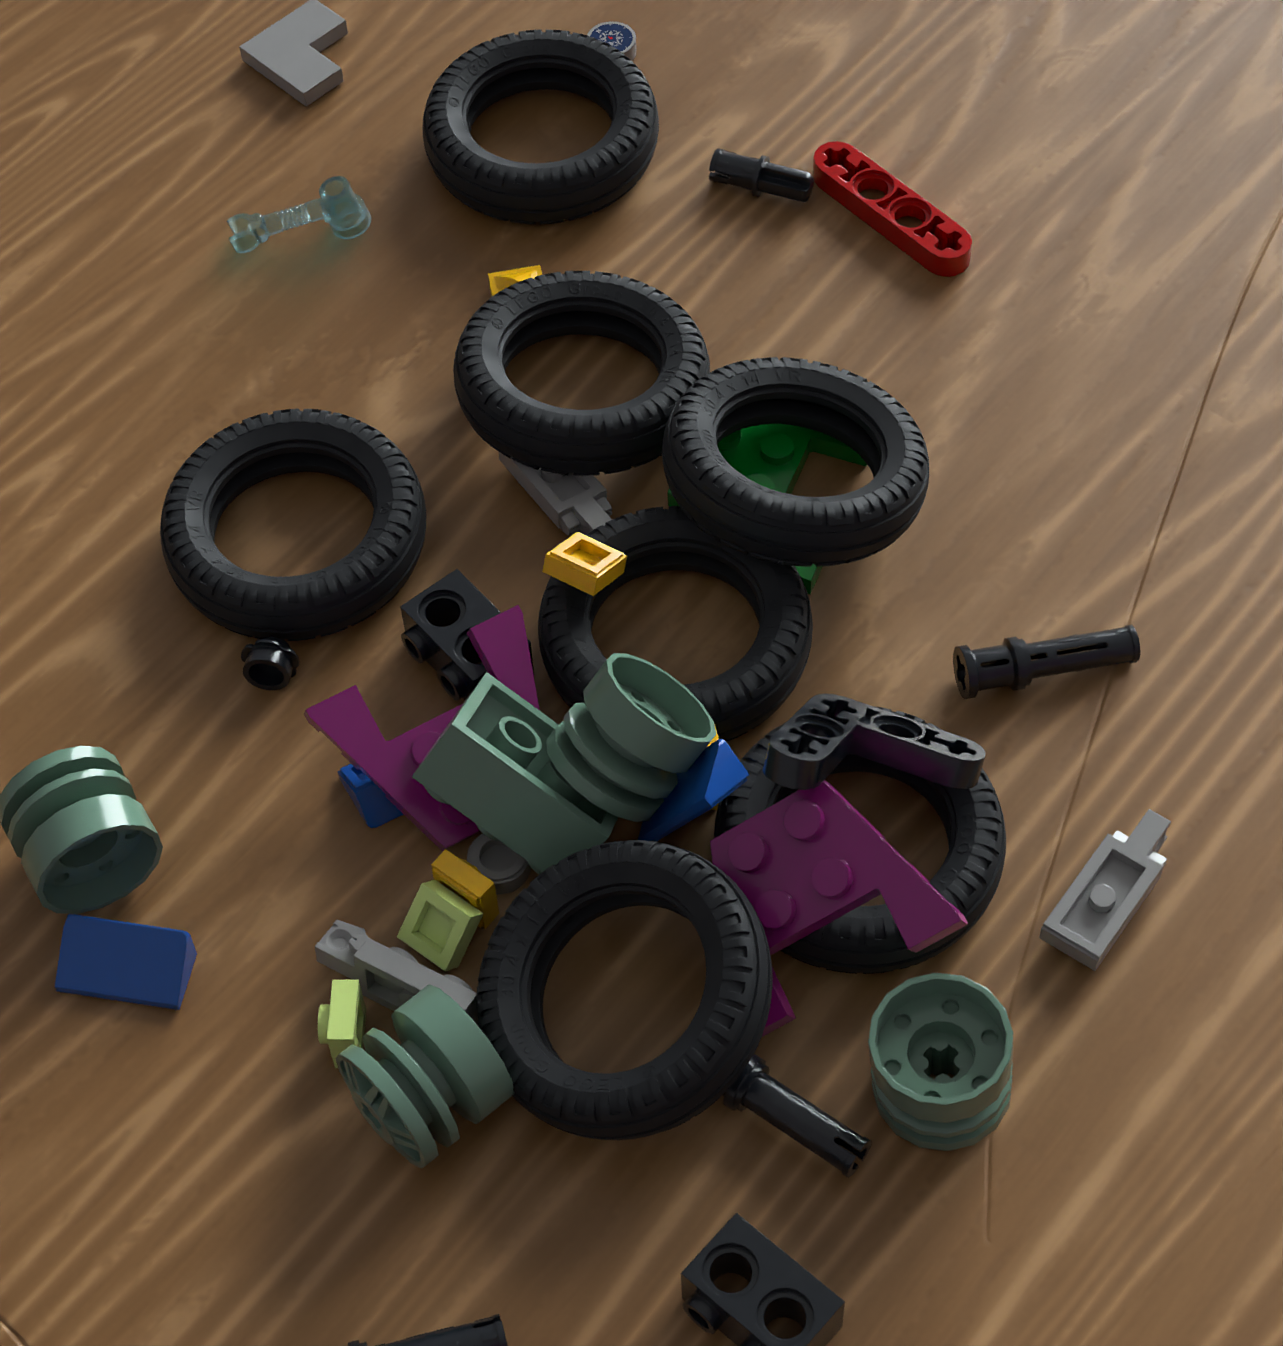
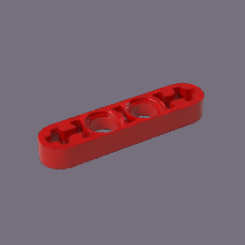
M834 141L821 145L815 151L813 157L814 183L821 190L935 275L944 277L956 276L968 268L972 239L965 228L854 146L846 142ZM866 189H877L884 192L885 196L880 199L871 200L862 197L860 193ZM911 216L920 219L923 223L920 226L908 228L899 225L896 221L899 218Z

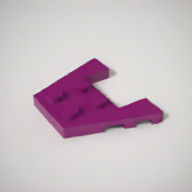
M516 605L470 628L467 635L487 672L540 711L523 612L519 605ZM356 685L305 710L304 715L308 723L318 732L321 731L342 751L341 754L357 770H362L386 794L385 797L441 851L481 832L476 823L450 804H444L434 799L421 783L412 778L429 750L463 704L389 741H385Z
M825 780L814 789L798 790L710 841L712 863L738 885L755 909L765 931L770 956L879 895H882L907 948L915 953L968 925L965 916L953 904L949 903L913 865L908 863L885 840V837ZM773 967L770 1010L762 1037L796 1019Z

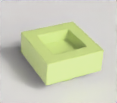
M437 880L424 882L420 885L397 938L442 970L448 971L459 967L484 913Z
M332 979L330 1004H320L318 1040L320 1044H328L335 1068H338L335 1058L351 1044L363 1049L362 1037L365 1031L366 1006L359 980Z

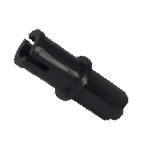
M717 148L712 156L709 171H712L709 174L710 181L751 190L752 196L760 197L761 193L764 192L799 202H807L814 186V178L809 172L770 163V158L764 155L757 159Z

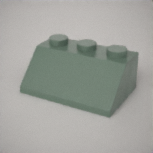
M487 672L412 776V778L425 787L434 799L444 804H450L476 823L478 829L485 836L495 841H501L526 859L530 867L538 874L578 851L604 844L618 817L599 808L582 796L556 770L547 754L546 740L559 724Z

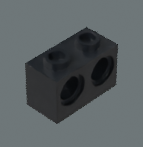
M456 569L400 606L405 629V632L401 634V639L405 648L418 663L427 661L437 671L438 679L450 697L458 701L461 698L466 700L487 672L483 664H475L482 661L467 632L470 628L501 612ZM527 639L534 675L531 641Z
M738 1213L734 1214L681 1272L682 1299L685 1301L683 1308L687 1315L704 1331L714 1334L719 1330L737 1346H826L842 1328L845 1301ZM735 1273L744 1277L749 1284L739 1292L726 1293L716 1288L713 1282L723 1274ZM786 1317L798 1322L803 1331L793 1338L782 1339L772 1335L766 1326L774 1319Z

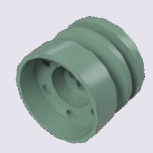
M613 653L583 690L584 703H575L565 714L564 721L547 738V754L556 770L572 788L594 805L616 817L633 822L649 821L664 802L663 798H667L678 784L677 773L687 772L715 737V725L704 705L688 688L669 673L636 656L625 653Z
M80 745L56 750L27 765L11 778L0 794V824L16 855L21 858V864L42 906L55 913L80 914L103 908L127 896L146 881L159 864L163 849L160 837L143 805L136 801L133 788L128 778L125 777L116 756L102 747Z
M936 972L907 979L885 995L872 1015L868 1039L872 1090L880 1116L896 1135L920 1148L950 1151L975 1145L998 1127L1010 1106L1013 1069V1030L1005 1007L988 988L962 975ZM933 1073L937 1077L935 1079H932L930 1077V1074ZM951 1073L954 1077L950 1078L948 1074Z
M430 984L396 1009L391 1015L394 1029L401 1042L400 1045L385 1032L373 1027L362 1037L366 1052L362 1048L351 1044L335 1058L338 1069L351 1091L352 1099L366 1121L385 1142L392 1145L411 1164L420 1169L439 1155L435 1141L448 1148L460 1138L457 1124L449 1109L450 1107L466 1120L478 1124L515 1093L513 1091V1081L504 1062L485 1034L454 999L440 988Z

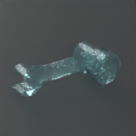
M334 176L324 181L320 186L319 194L321 198L263 216L259 213L252 215L246 213L237 214L226 222L234 234L228 239L237 253H247L254 250L260 243L266 242L271 235L322 219L326 223L328 222L335 236L341 239H352L360 236L368 229L371 224V215L362 197L354 194L348 180L342 176Z

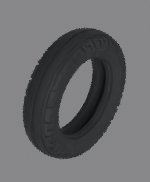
M541 29L520 31L517 35L514 33L502 35L491 39V42L485 41L471 48L455 59L439 76L429 94L423 115L425 151L432 169L444 187L462 203L484 215L503 221L510 219V222L519 224H535L536 222H540V224H554L564 222V219L572 221L610 206L629 192L641 179L653 157L659 133V116L656 100L648 81L637 65L618 49L601 40L575 32L570 34L569 31L546 29V32H542ZM531 90H561L581 95L601 106L612 121L606 135L593 147L571 158L549 163H522L498 157L480 147L470 134L474 121L489 106L508 96Z
M565 271V274L554 272L536 276L534 279L529 278L503 289L486 301L473 314L461 334L455 352L453 372L456 395L464 415L475 432L495 450L508 458L513 457L512 459L520 464L537 470L541 468L542 471L561 475L573 473L574 476L600 475V472H604L606 475L630 470L632 467H639L662 456L664 431L673 408L691 385L710 373V361L704 339L696 323L678 303L660 290L624 276L621 278L617 274L595 271V274H590V271ZM565 335H596L618 340L634 347L653 362L659 376L647 391L628 402L602 409L575 410L551 406L527 396L510 382L505 370L517 354L543 340Z
M777 357L756 358L750 361L735 362L708 373L684 392L673 408L664 431L662 443L664 473L669 489L684 513L700 529L717 541L720 540L722 544L746 555L749 552L751 557L777 564L778 561H783V565L811 567L812 564L815 567L835 566L864 559L887 548L896 539L901 537L917 517L925 500L929 483V457L926 443L923 440L924 438L919 427L908 411L894 397L871 381L867 382V379L845 369L839 371L838 367L817 361L808 363L807 359L782 357L780 360ZM784 424L805 427L827 434L853 449L867 463L874 479L858 490L837 496L805 497L786 494L755 483L739 473L724 459L717 444L733 432L757 425Z
M285 409L273 411V414L270 415L263 413L244 419L241 424L237 422L214 435V439L211 437L190 455L191 457L183 463L170 484L163 504L160 523L161 546L167 568L176 586L185 598L211 621L235 633L248 637L255 636L257 639L267 636L277 637L282 640L288 639V641L314 639L318 635L323 637L347 629L349 625L354 626L376 613V610L381 609L399 592V589L407 582L417 564L425 539L426 505L424 494L413 467L401 450L390 439L385 437L383 433L360 420L336 412L331 414V411L318 409H303V411H300V409ZM318 472L342 478L359 488L374 508L371 525L363 540L352 552L326 568L304 575L274 577L243 570L230 562L215 545L216 528L227 506L251 486L282 474Z
M663 506L638 510L636 514L628 513L606 522V525H601L586 535L627 555L624 573L596 595L592 596L552 576L550 577L539 610V647L545 669L552 684L570 708L575 703H584L583 690L607 660L597 647L591 633L594 619L601 605L616 589L625 583L643 575L660 571L685 570L716 577L738 590L749 602L757 617L759 630L756 639L746 655L736 665L713 678L696 683L683 684L706 708L714 721L719 739H723L726 742L767 720L790 696L805 669L811 649L813 621L809 597L796 567L783 565V561H778L777 564L751 557L749 552L746 555L722 544L720 540L717 541L700 529L684 513L680 506H669V509H663Z
M877 707L879 709L938 728L937 726L931 723H926L925 720L920 719L916 716L900 711L893 712L891 711L892 709ZM784 724L766 734L740 760L749 773V776L746 777L748 780L719 802L715 819L714 838L798 790L776 784L763 773L770 739ZM849 753L829 775L842 772H869L888 776L915 789L934 807L945 827L949 851L941 868L929 882L949 903L953 904L965 916L968 925L915 953L907 948L886 904L859 906L780 951L806 964L842 973L874 974L904 969L922 963L955 944L976 924L989 906L999 885L1006 855V831L1002 808L995 789L983 768L978 784L975 787L958 789L944 786Z
M628 840L596 845L590 849L586 848L578 851L543 871L529 883L530 885L526 889L524 888L506 909L504 917L500 918L487 944L488 948L484 953L478 977L476 1003L479 1028L491 1042L506 1066L513 1081V1091L515 1093L512 1096L525 1109L545 1123L570 1134L599 1140H629L647 1137L675 1128L696 1117L714 1104L724 1092H727L742 1074L758 1047L767 1022L772 996V963L765 931L751 902L726 873L708 860L683 848L654 841ZM632 906H654L668 909L691 921L703 945L706 960V980L698 1010L681 1037L657 1058L642 1066L623 1072L592 1073L565 1064L555 1052L548 1038L543 1016V999L551 968L560 952L573 936L596 918L611 911Z

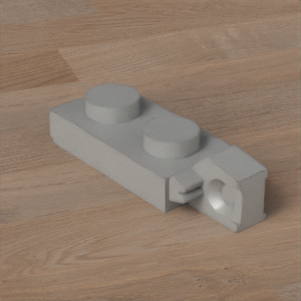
M499 452V460L552 522L558 528H562V531L568 536L577 531L587 535L592 530L601 525H606V522L612 520L610 517L612 515V507L607 501V490L594 475L574 476L573 473L561 475L542 471L541 468L537 470L514 461L513 457L508 458Z
M1148 809L1129 837L1118 830L1113 836L1108 833L1044 922L1039 938L1096 971L1160 879L1167 858L1158 854V851L1167 839L1165 834L1171 821Z
M336 920L333 926L315 945L317 962L352 980H359L362 995L386 1008L395 1011L430 984L440 988L454 999L479 1027L476 1003L477 993L465 981L450 974L443 976L419 964L407 951L398 947L388 948L368 938L365 929Z

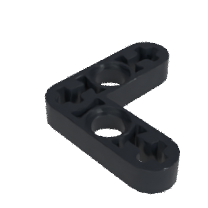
M817 694L807 701L771 737L763 773L772 782L784 787L798 790L814 789L828 777L849 753L944 786L968 789L978 784L986 751L979 744L967 738L840 695Z

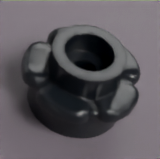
M272 636L258 639L254 645H245L241 652V659L245 662L243 667L245 679L255 687L273 691L285 688L289 684L290 678L296 675V667L300 663L298 655L287 642Z

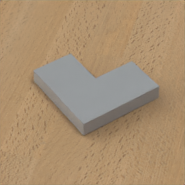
M309 0L239 46L241 58L245 63L307 107L344 82L342 68L320 52L348 34L346 20L318 0Z

